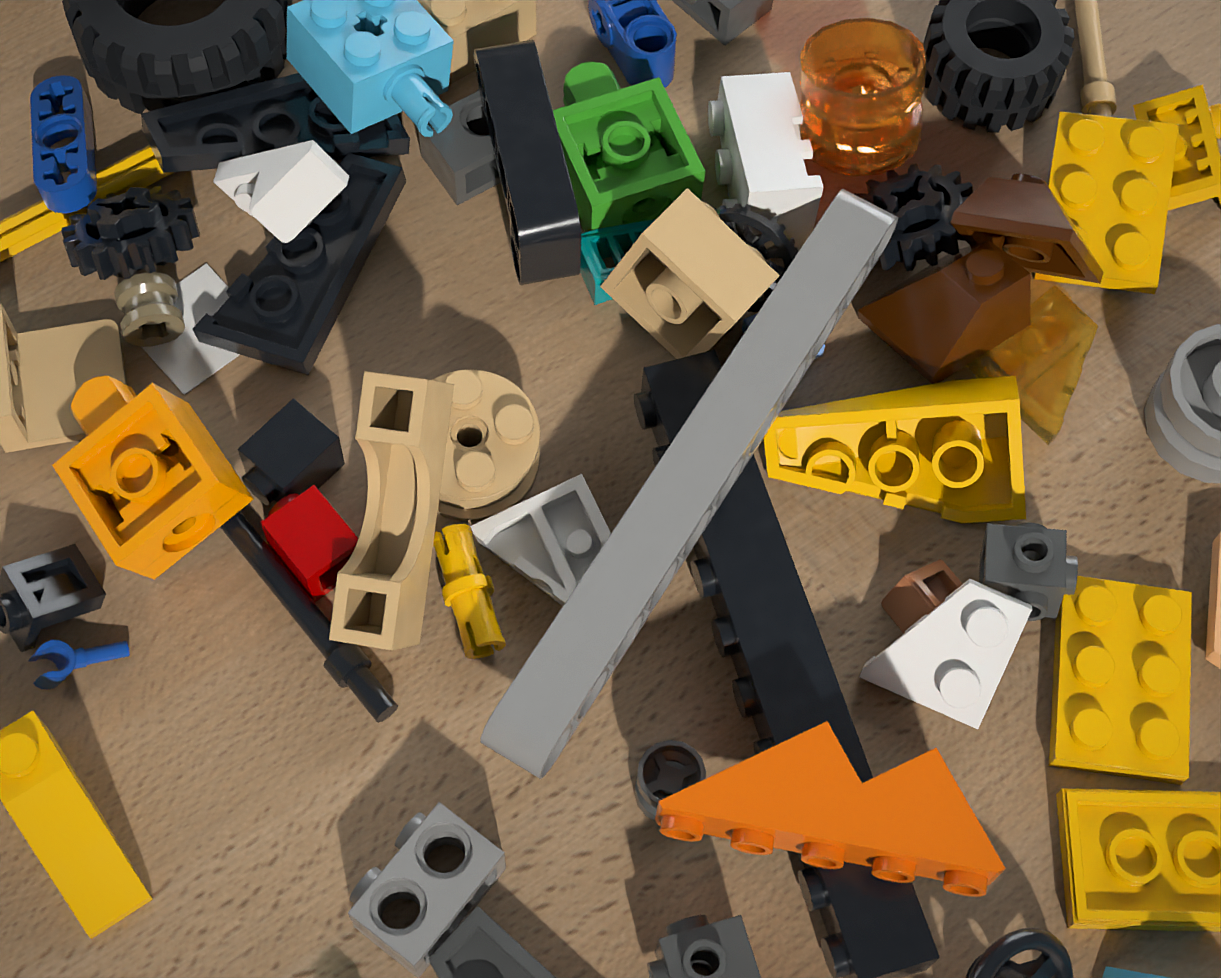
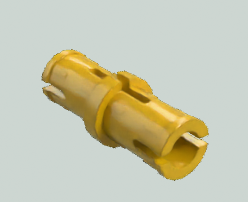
M467 524L446 526L442 528L445 540L442 534L436 531L433 541V547L435 548L445 586L441 590L445 606H451L464 646L465 657L468 659H478L494 654L491 644L494 645L497 651H501L506 646L490 597L494 593L491 577L483 574L472 538L471 527Z

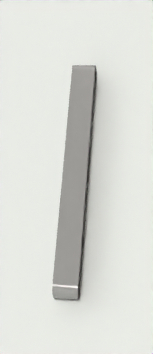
M841 189L494 709L484 727L480 743L539 779H542L548 773L880 258L898 222L897 216L845 189Z

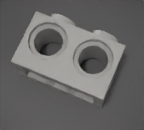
M438 802L427 817L419 812L405 825L395 841V846L400 850L382 871L376 866L370 869L358 882L349 898L354 904L348 912L353 926L417 978H420L430 965V956L474 910L506 869L505 852L440 802ZM448 844L460 848L464 852L465 858L462 864L454 871L439 873L432 870L426 864L429 854L438 846ZM397 899H410L420 906V913L416 921L404 929H392L382 923V915L385 908Z

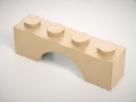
M364 371L355 439L363 450L367 465V504L356 547L348 562L337 574L329 640L386 650H397L420 645L454 384Z

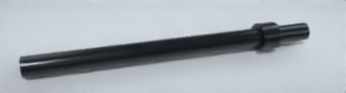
M242 512L236 513L220 528L326 658L324 668L339 687H349L377 723L389 718L397 710L398 705L369 670L372 665L370 659L356 644L329 640L331 622Z

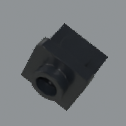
M76 544L2 566L0 573V631L4 634L10 633L21 652L36 647L42 628L101 609L106 593Z

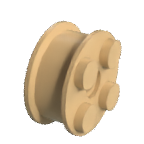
M457 370L432 379L434 381L454 384L437 513L455 520L480 521L518 504L527 495L536 479L540 459V425L535 408L529 398L518 386L506 378L482 370Z

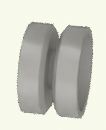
M1221 324L1194 332L1177 348L1168 362L1166 370L1159 376L1152 387L1144 409L1146 432L1159 456L1179 473L1204 483H1221Z

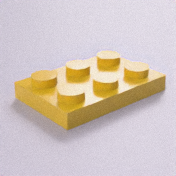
M1059 112L1048 187L1064 208L1104 273L1101 283L1035 273L1034 279L1148 294L1156 293L1159 283L1179 124Z
M1077 576L1074 595L1064 594L1055 620L1049 766L1177 785L1183 784L1189 778L1192 592Z

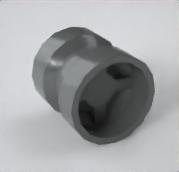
M674 740L656 743L645 751L639 761L634 794L638 807L646 817L656 822L655 816L658 801L668 797V795H664L660 791L674 794L706 778V769L702 757L693 747L684 742Z

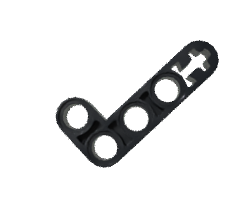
M534 40L474 49L478 87L510 218L511 249L519 285L579 275L581 260L579 214Z

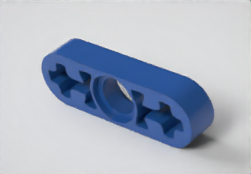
M68 75L54 76L39 83L33 89L30 96L33 179L49 210L56 213H72L87 206L97 193L92 109L78 79ZM60 105H63L65 113L56 115L59 112ZM71 137L76 138L72 143L64 147L50 148L60 140ZM63 172L71 173L67 177V183H64Z

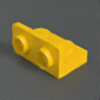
M1202 84L1133 105L1136 120L1179 124L1168 210L1215 197L1219 198L1221 205V151L1218 139H1221V103L1209 106Z

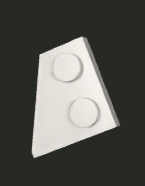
M582 474L470 526L481 545L562 606L611 535Z
M968 579L947 596L942 604L905 630V633L884 651L868 660L864 664L860 678L978 729L1029 618L1032 605L977 581Z

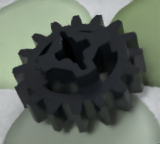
M911 164L907 174L899 175L895 170L890 169L887 170V180L884 182L869 179L866 182L868 194L854 193V195L898 217L895 230L880 256L883 270H889L896 262H903L906 271H913L916 262L923 259L933 267L938 265L937 254L945 252L956 256L960 253L958 240H965L951 225V219L954 211L973 193L971 182L962 183L960 172L954 171L943 177L941 165L935 164L928 172L919 171L917 164Z
M155 186L151 190L142 187H132L120 195L114 193L107 194L106 199L98 198L85 206L86 214H72L69 217L71 225L61 229L64 238L62 241L72 268L79 267L80 273L83 276L97 271L100 280H106L112 275L129 279L137 271L143 269L149 273L156 272V265L165 266L168 262L175 263L179 260L176 251L192 250L194 247L192 239L200 236L191 199L189 197L181 198L180 191L176 189L163 195L162 189L159 186Z

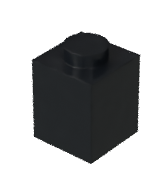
M294 398L238 448L246 472L242 476V481L251 493L266 505H269L273 500L278 502L290 494L297 493L300 495L313 485L319 489L345 464L339 437Z

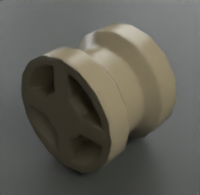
M145 272L133 275L129 279H124L116 286L114 292L118 309L125 313L121 321V329L125 341L135 346L152 347L169 343L183 333L185 329L181 310L174 306L178 298V292L173 278L158 272Z

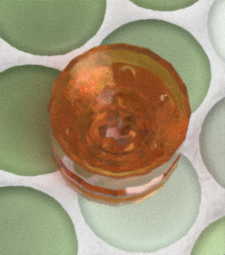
M869 17L844 19L822 27L806 40L800 53V90L802 97L800 108L803 115V122L800 124L801 140L810 139L813 149L811 160L831 172L850 176L878 175L900 167L916 153L922 135L921 119L923 116V106L921 98L925 89L926 56L922 42L910 30L892 21Z

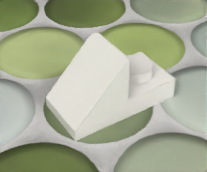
M314 140L219 162L213 182L232 198L239 208L256 218L281 242L288 243L347 186L349 175Z

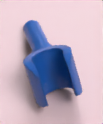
M50 640L42 644L28 661L49 659L56 664L58 671L44 673L34 681V685L37 688L50 690L62 683L74 669L129 657L130 653L126 640L83 649V647L72 649L61 640Z

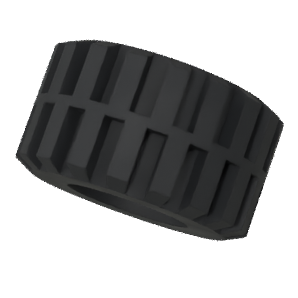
M939 0V4L935 5L918 61V68L921 69L918 77L921 88H929L926 98L932 106L941 104L944 107L942 111L943 116L951 121L958 117L964 120L963 127L975 130L976 125L986 126L987 132L999 133L1001 126L1004 125L1013 131L1022 128L1025 120L1033 123L1042 116L1044 108L1048 109L1053 102L1072 56V44L1075 39L1074 28L1067 26L1070 17L1066 10L1055 8L1057 0ZM978 48L994 49L1006 54L1011 59L993 57Z

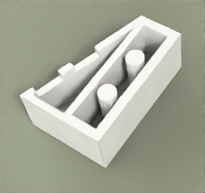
M791 73L721 76L718 100L709 101L708 123L710 135L720 136L722 149H717L715 153V170L718 185H727L729 199H724L723 205L726 208H733L735 204H741L742 207L748 204L752 205L751 211L769 220L775 216L778 219L777 223L779 225L783 223L786 227L783 233L788 239L793 237L795 240L794 247H798L799 251L814 229L824 187L820 175H807L804 159H812L813 149L810 139L801 140L798 124H802L803 115ZM732 222L734 231L737 233L735 222ZM749 226L753 234L759 235L762 233L756 228ZM771 240L764 244L766 249L775 245Z

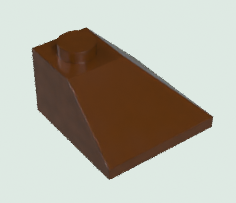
M1019 173L1013 174L1011 180L989 177L953 213L951 225L970 246L990 240L1029 272L1101 283L1103 270L1064 208L1047 186V183L1038 177Z
M990 240L959 249L960 253L956 256L947 254L938 260V265L933 267L929 265L857 310L858 319L931 384L943 381L1031 325V273Z

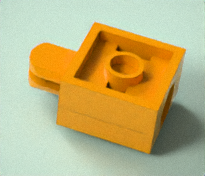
M107 375L94 377L84 382L75 393L71 409L76 421L87 437L52 464V466L116 566L155 580L254 500L188 402L154 383H151L137 395L132 387Z

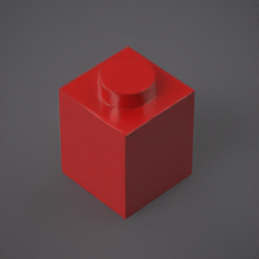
M315 485L300 495L294 493L282 498L271 508L268 517L261 521L269 547L314 602L336 588L337 574L350 559L359 538Z

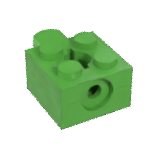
M581 63L573 67L566 74L563 87V103L565 106L554 109L553 113L577 204L580 224L584 233L601 228L657 219L687 188L700 200L702 199L705 169L659 77L621 89L613 72L604 63Z

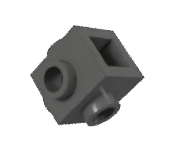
M987 523L980 552L979 583L1032 605V611L1027 621H1036L1044 617L1057 618L1064 594L1074 595L1077 584L1078 559L1077 556L1066 555L1067 530L1047 529L1045 526L1037 523H1020L1015 526Z
M696 915L668 925L666 927L668 936L659 938L655 949L657 960L647 963L649 978H761L741 915L710 924L707 915ZM702 965L708 969L710 975H699L693 970L692 966Z

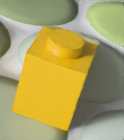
M32 710L1 729L0 800L88 937L93 939L153 900L54 735L38 715Z

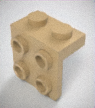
M0 303V445L5 453L83 440L87 436L76 421L71 409V403L77 390L84 382L104 375L117 379L127 385L121 333L117 323L111 319H102L17 334L3 305Z

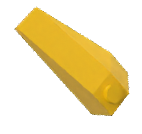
M1016 376L952 380L783 410L779 413L764 437L767 475L769 478L837 494H843L845 491L882 499L883 505L904 509V506L907 505L941 513L942 519L959 523L1026 519L1020 399Z

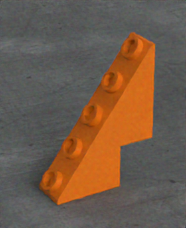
M828 721L658 801L655 820L660 826V833L673 839L700 841L703 834L731 839L730 846L733 849L748 854L770 855L773 853V848L801 853V861L820 868L839 869L844 866V862L872 867L873 876L892 882H913L915 876L943 881L944 890L964 896L977 897L986 895L987 886L1006 869L937 748L861 783Z

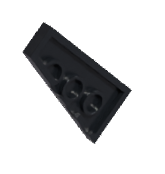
M299 73L141 113L142 130L163 173L217 169L219 162L314 140L333 160L344 159L348 153L363 157L409 154L410 137L397 114L351 134Z
M348 153L338 164L349 175L347 186L293 240L283 243L274 236L265 247L268 253L249 276L242 273L226 290L229 298L213 316L206 313L192 329L198 341L309 375L406 183L403 168Z

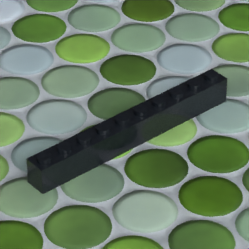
M715 349L643 368L641 392L634 394V405L642 429L652 428L658 447L652 450L655 467L722 368ZM753 454L693 547L697 560L691 562V568L697 591L701 598L710 597L717 618L712 620L711 625L717 649L721 657L731 656L738 678L732 681L737 707L743 718L752 716L760 740L755 741L753 744L755 755L828 721L861 783H864L873 778L872 772ZM803 862L805 869L798 871L800 889L810 911L819 909L828 936L821 938V946L825 962L833 978H903L926 971L940 958L912 882L900 883L883 880L872 875V867L844 862V866L839 869L820 868Z

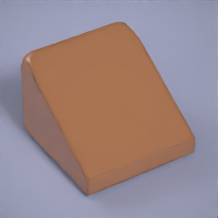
M939 559L903 576L882 599L881 605L900 630L905 633V630L921 617L929 614L942 604L947 596L962 585V582L946 563Z

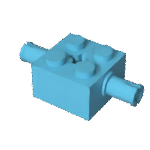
M303 0L287 7V60L351 134L402 111L418 127V131L424 137L433 136V130L428 125V122L438 134L448 126L453 116L452 109L446 103H443L438 95L447 92L449 89L454 40L417 0Z

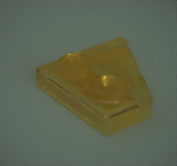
M1054 285L1031 304V325L966 366L978 378L1016 376L1021 420L1049 445L1055 440L1061 430L1065 412L1083 370L1084 360L1091 348L1098 325Z

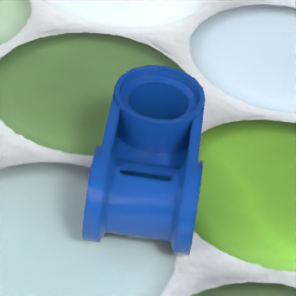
M589 0V16L594 31L602 45L609 50L624 74L626 81L632 86L659 77L664 88L669 86L674 77L677 33L657 0Z

